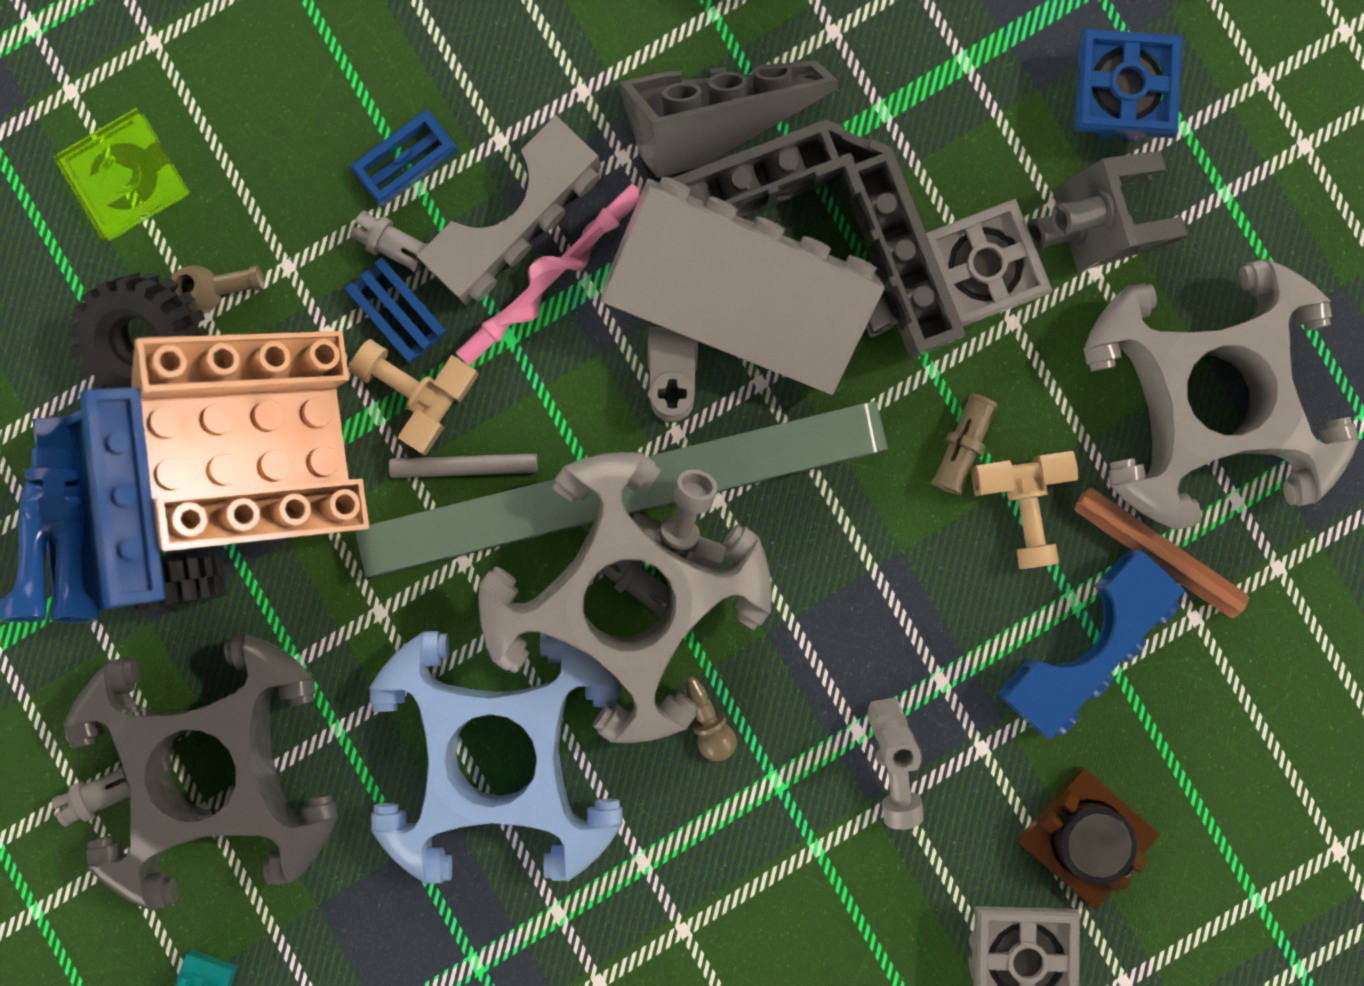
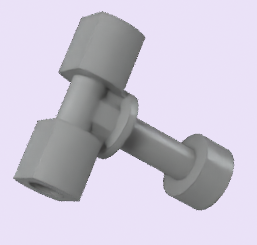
M693 469L684 471L679 475L673 491V499L678 506L676 516L669 517L661 522L635 512L632 519L659 545L708 568L720 569L727 548L723 544L701 537L699 528L694 523L697 514L707 512L711 508L718 489L717 483L706 472Z
M896 698L871 701L868 707V719L873 733L879 742L876 761L888 769L891 793L882 800L884 823L893 829H911L920 825L924 820L922 799L918 794L911 792L908 774L910 771L919 769L921 752L912 731L908 727L907 719Z

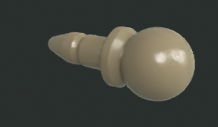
M690 676L686 680L687 697L699 706L695 712L697 720L692 725L694 733L698 735L699 751L708 760L716 762L726 760L736 749V735L733 729L725 724L726 717L724 713L714 710L710 699L707 698L706 689L695 677Z

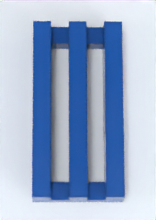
M427 108L349 167L382 209L459 150ZM429 126L432 130L431 133L397 156L391 163L372 177L368 176L366 172ZM438 142L442 143L441 146L432 151L430 154H428L426 157H424L422 160H420L418 163H416L414 166H412L410 169H408L406 172H404L390 184H388L381 190L378 189L379 186H381L395 174L400 172L402 169H404L406 166H408L410 163H412L414 160H416L418 157H420L422 154H424Z
M381 257L374 263L375 267L370 271L366 270L360 275L361 279L355 284L351 283L345 290L402 356L412 364L448 332ZM385 275L433 330L427 337L377 282L380 277ZM370 288L418 344L413 349H410L363 295L365 290Z

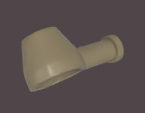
M189 265L177 270L170 278L179 284L175 291L178 295L183 294L182 287L186 280H194V288L190 294L195 300L188 305L193 313L198 310H202L203 314L209 313L218 305L222 294L254 289L255 291L264 289L263 274L258 265L250 266L248 270L215 275L212 271L202 266Z

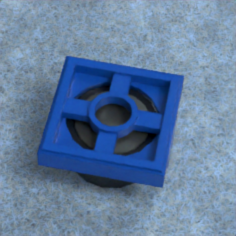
M1083 29L1079 35L1074 131L1098 133V138L1103 142H1109L1114 138H1123V143L1139 141L1145 136L1173 138L1178 134L1183 36Z

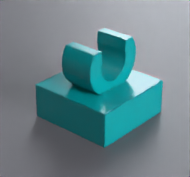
M192 949L185 955L174 986H231L238 966Z

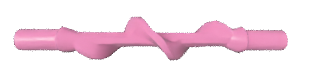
M631 183L608 207L602 208L596 220L590 222L582 231V237L561 257L542 256L536 259L527 272L530 283L529 287L504 310L481 323L482 327L455 353L467 365L471 366L494 342L501 341L510 325L533 321L537 318L543 292L565 270L583 271L588 264L591 250L598 239L604 233L619 227L620 221L636 207L640 190Z

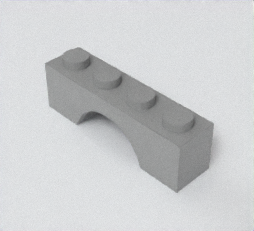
M557 115L521 149L528 167L529 184L526 196L517 211L505 221L490 227L473 228L451 221L417 255V258L465 305L472 299L479 302L486 297L497 283L494 277L507 264L511 267L518 264L531 249V245L528 242L541 229L545 232L551 230L564 216L566 210L563 206L575 194L582 197L588 193L600 178V175L597 173L601 169L599 156Z

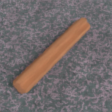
M1088 488L1080 495L1074 506L1076 513L1128 549L1142 550L1175 581L1227 617L1235 618L1246 608L1249 600L1247 593L1094 488Z

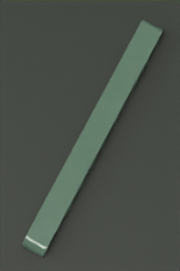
M877 402L859 404L647 456L656 462V466L661 469L660 473L647 490L640 487L635 492L625 485L621 496L623 507L628 514H633L674 504L673 491L678 477L687 470H700L709 474L716 481L717 493L887 451L889 448ZM554 479L371 524L369 529L355 531L365 577L371 578L593 524L599 510L600 497L592 489L585 500L577 497L574 502H571L552 488L556 483Z

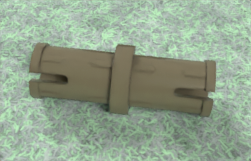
M975 393L969 394L968 401L955 431L948 432L945 443L948 445L935 477L931 481V484L936 488L960 496L962 493V488L975 458L981 457L984 452L983 439L995 411L999 408L995 401Z

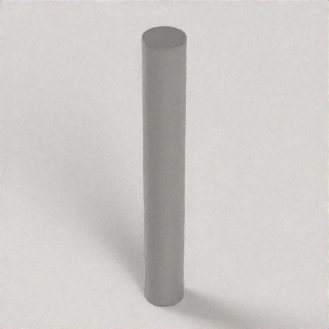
M538 454L395 458L389 461V473L391 478L538 473Z

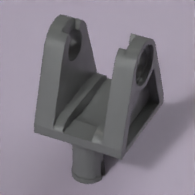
M1155 151L1101 159L1052 189L1056 205L1052 210V216L1034 218L1027 223V228L1036 250L1068 242L1077 272H1081L1159 249L1187 238L1188 233L1182 217L1134 225L1132 215L1128 214L1121 189L1147 182L1153 179L1152 174H1160L1167 171L1162 152Z

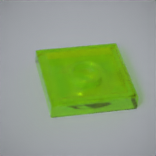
M137 107L52 156L99 237L107 243L191 194L144 113Z

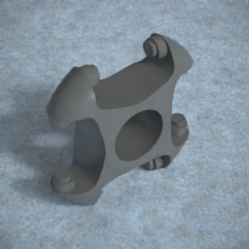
M239 635L225 641L224 653L227 663L234 665L237 671L247 670L248 677L245 685L236 693L208 706L170 710L149 709L137 705L130 698L129 692H132L135 684L140 681V668L136 659L125 657L107 661L84 686L68 712L62 727L65 729L66 741H70L71 748L97 743L96 736L104 734L103 723L112 733L130 790L131 846L129 853H124L122 841L114 842V836H106L88 841V849L85 851L88 862L87 868L114 893L131 903L153 911L169 907L171 903L178 901L179 891L175 878H170L166 871L160 872L159 866L162 853L172 846L200 837L241 835L267 837L272 839L279 849L271 850L269 859L264 860V877L268 885L275 884V886L288 883L292 884L320 854L332 834L339 817L336 803L332 801V795L324 794L306 799L307 806L300 808L301 816L297 815L289 806L281 787L271 748L270 705L274 690L278 687L280 700L288 699L289 706L313 702V694L316 693L314 677L286 651L255 635ZM188 730H201L217 737L231 753L236 766V785L229 802L222 809H203L191 804L175 787L171 776V755L178 740Z

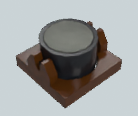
M1080 766L1016 841L1096 910L1113 889L1118 892L1131 885L1129 876L1133 872L1143 871L1146 857L1143 854L1160 834L1090 772Z

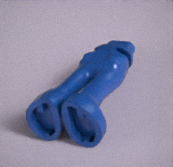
M45 447L32 449L31 469L25 470V478L30 481H26L22 490L18 513L19 558L17 579L13 590L0 600L1 622H39L46 619L45 555L47 542L50 540L55 542L56 548L51 621L85 623L99 620L97 602L86 592L83 583L82 543L84 506L79 483H76V481L81 479V472L74 470L75 450Z

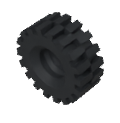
M140 272L127 274L97 285V288L87 291L81 297L85 303L75 306L71 316L80 321L68 326V336L78 338V343L69 348L72 357L81 355L85 364L77 367L82 376L84 377L91 373L94 375L96 380L91 385L94 389L131 388L134 346L128 335V324L132 319L144 321L153 331L155 338L209 336V330H199L197 324L205 320L202 310L193 313L188 306L195 300L188 291L178 295L175 293L179 286L177 282L167 279L159 283L160 274L150 272L141 276Z

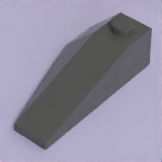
M816 60L758 65L754 68L753 74L749 75L727 72L726 67L710 68L709 78L682 80L681 71L662 72L619 82V87L639 154L655 176L659 178L663 176L677 177L684 174L687 170L709 164L838 89V80Z

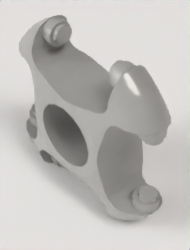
M1263 259L1248 262L1246 266H1241L1239 269V282L1244 291L1248 290L1251 296H1257L1258 301L1255 314L1242 324L1220 331L1161 332L1151 329L1143 322L1142 318L1149 317L1152 308L1156 307V292L1152 284L1138 283L1127 285L1110 301L1091 329L1083 348L1086 364L1090 365L1091 372L1116 367L1115 360L1122 358L1120 350H1123L1132 361L1149 408L1152 433V464L1146 475L1144 464L1136 465L1135 458L1109 463L1111 470L1108 472L1111 487L1137 511L1155 522L1172 529L1189 528L1201 522V510L1198 501L1194 498L1191 499L1188 493L1178 494L1177 490L1180 480L1194 469L1229 455H1275L1285 459L1293 468V472L1289 474L1288 480L1283 484V492L1287 503L1296 506L1316 504L1343 474L1360 440L1357 436L1356 426L1352 424L1351 417L1324 422L1325 429L1318 431L1320 441L1311 432L1292 380L1289 320L1291 313H1293L1295 325H1304L1305 331L1331 326V301L1303 276L1271 260ZM1202 356H1215L1230 362L1243 375L1249 389V409L1243 423L1231 435H1222L1206 428L1194 416L1188 402L1187 380L1194 364Z
M638 452L600 454L563 466L555 478L556 483L552 488L571 502H574L577 497L585 500L593 489L600 497L599 510L576 558L535 599L524 604L513 603L512 600L519 592L513 586L517 580L498 566L489 571L479 584L481 627L493 663L506 671L510 670L516 673L529 654L524 649L527 641L518 635L527 631L541 632L562 640L593 656L616 676L632 694L631 704L627 709H624L619 704H615L612 708L605 706L593 723L592 727L597 729V733L610 743L653 741L688 729V726L697 715L695 712L699 706L681 693H678L676 697L668 694L663 703L660 704L655 701V691L664 669L680 641L700 618L720 600L731 595H739L732 605L738 610L734 616L752 630H755L758 625L761 626L767 616L771 614L772 590L767 558L759 536L747 527L742 528L737 524L731 529L723 545L727 548L724 555L733 562L725 568L714 569L688 560L659 545L629 516L621 502L622 490L625 485L635 492L640 487L647 490L661 470L656 466V462L644 453ZM622 559L642 560L658 567L664 574L668 584L667 604L660 619L647 631L632 637L611 636L598 630L585 617L583 612L584 593L591 578L604 566Z

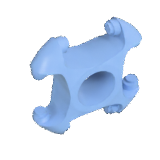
M424 631L406 643L389 659L369 687L370 704H373V711L375 712L397 711L398 704L405 703V691L413 695L420 708L429 759L426 794L421 817L417 823H407L406 811L399 810V804L396 803L374 805V812L371 813L370 830L383 849L396 863L425 884L443 883L446 880H451L452 857L451 855H445L444 848H432V837L437 833L488 823L526 826L549 831L559 837L563 845H552L551 853H544V878H551L552 881L568 882L584 871L602 854L623 824L620 800H595V806L587 808V820L576 816L569 805L559 755L562 719L567 696L571 690L579 686H585V699L593 700V707H613L615 704H618L620 681L593 656L562 640L540 632L541 656H548L549 664H561V672L558 678L541 685L504 692L474 690L448 685L433 677L429 666H440L442 658H448L449 636L447 633ZM488 714L510 718L525 729L534 743L537 757L534 778L530 784L518 792L499 796L483 793L467 781L459 769L456 749L459 734L470 719Z

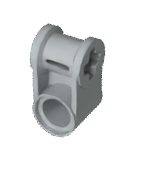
M648 327V370H650V402L652 410L658 418L665 422H680L688 417L693 409L698 341L664 327ZM669 387H676L678 395L686 397V399L678 400L677 408H667L666 400L658 398L659 396H665Z

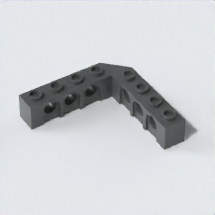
M825 119L671 178L691 189L689 196L705 203L708 202L710 197H715L735 206L738 209L736 216L741 218L839 180L872 265L876 267L875 273L885 286L883 293L893 316L898 320L896 326L910 360L954 344L966 335L892 147L874 139L868 141L845 131L846 127Z

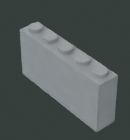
M662 177L660 183L648 178L601 288V302L833 395L885 288L879 277L874 274L876 267L867 261L849 255L846 262L829 255L831 248L813 238L803 236L801 242L786 237L782 235L785 229L768 219L756 217L753 223L736 216L738 209L718 198L710 197L708 202L705 203L689 196L691 189L676 180Z

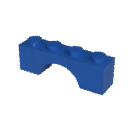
M1126 550L1094 585L1102 604L1103 622L1097 640L1084 655L1063 664H1047L1028 658L996 693L998 697L1040 735L1052 739L1055 734L1062 736L1067 733L1079 719L1080 715L1076 711L1089 697L1091 699L1099 697L1112 683L1113 677L1110 674L1123 660L1127 663L1142 651L1146 645V640L1143 637L1155 624L1158 626L1165 624L1179 609L1180 605L1176 601L1186 590L1142 550Z

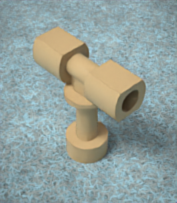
M369 339L355 354L350 364L349 372L366 383L376 377L409 398L407 409L413 412L397 438L426 456L444 429L439 422L454 400L461 403L479 374L475 369L451 355L435 380L427 376L419 382L387 362L388 350Z
M1067 451L1033 457V462L1018 465H1012L1009 460L971 467V480L975 496L1007 491L1008 501L1018 500L1026 545V548L1016 549L1019 569L1058 564L1059 558L1056 544L1046 545L1038 496L1048 495L1046 485L1078 480V468L1074 452Z

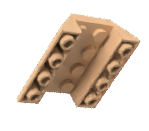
M343 331L137 338L135 340L131 388H140L157 538L161 551L369 529L363 479L349 480L336 390L337 387L349 380Z

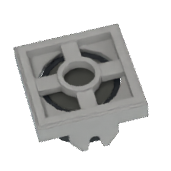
M1016 198L926 233L963 327L1040 298L1053 291Z
M975 906L974 931L971 932L969 937V944L972 949V957H969V967L973 986H1079V911L1076 909Z

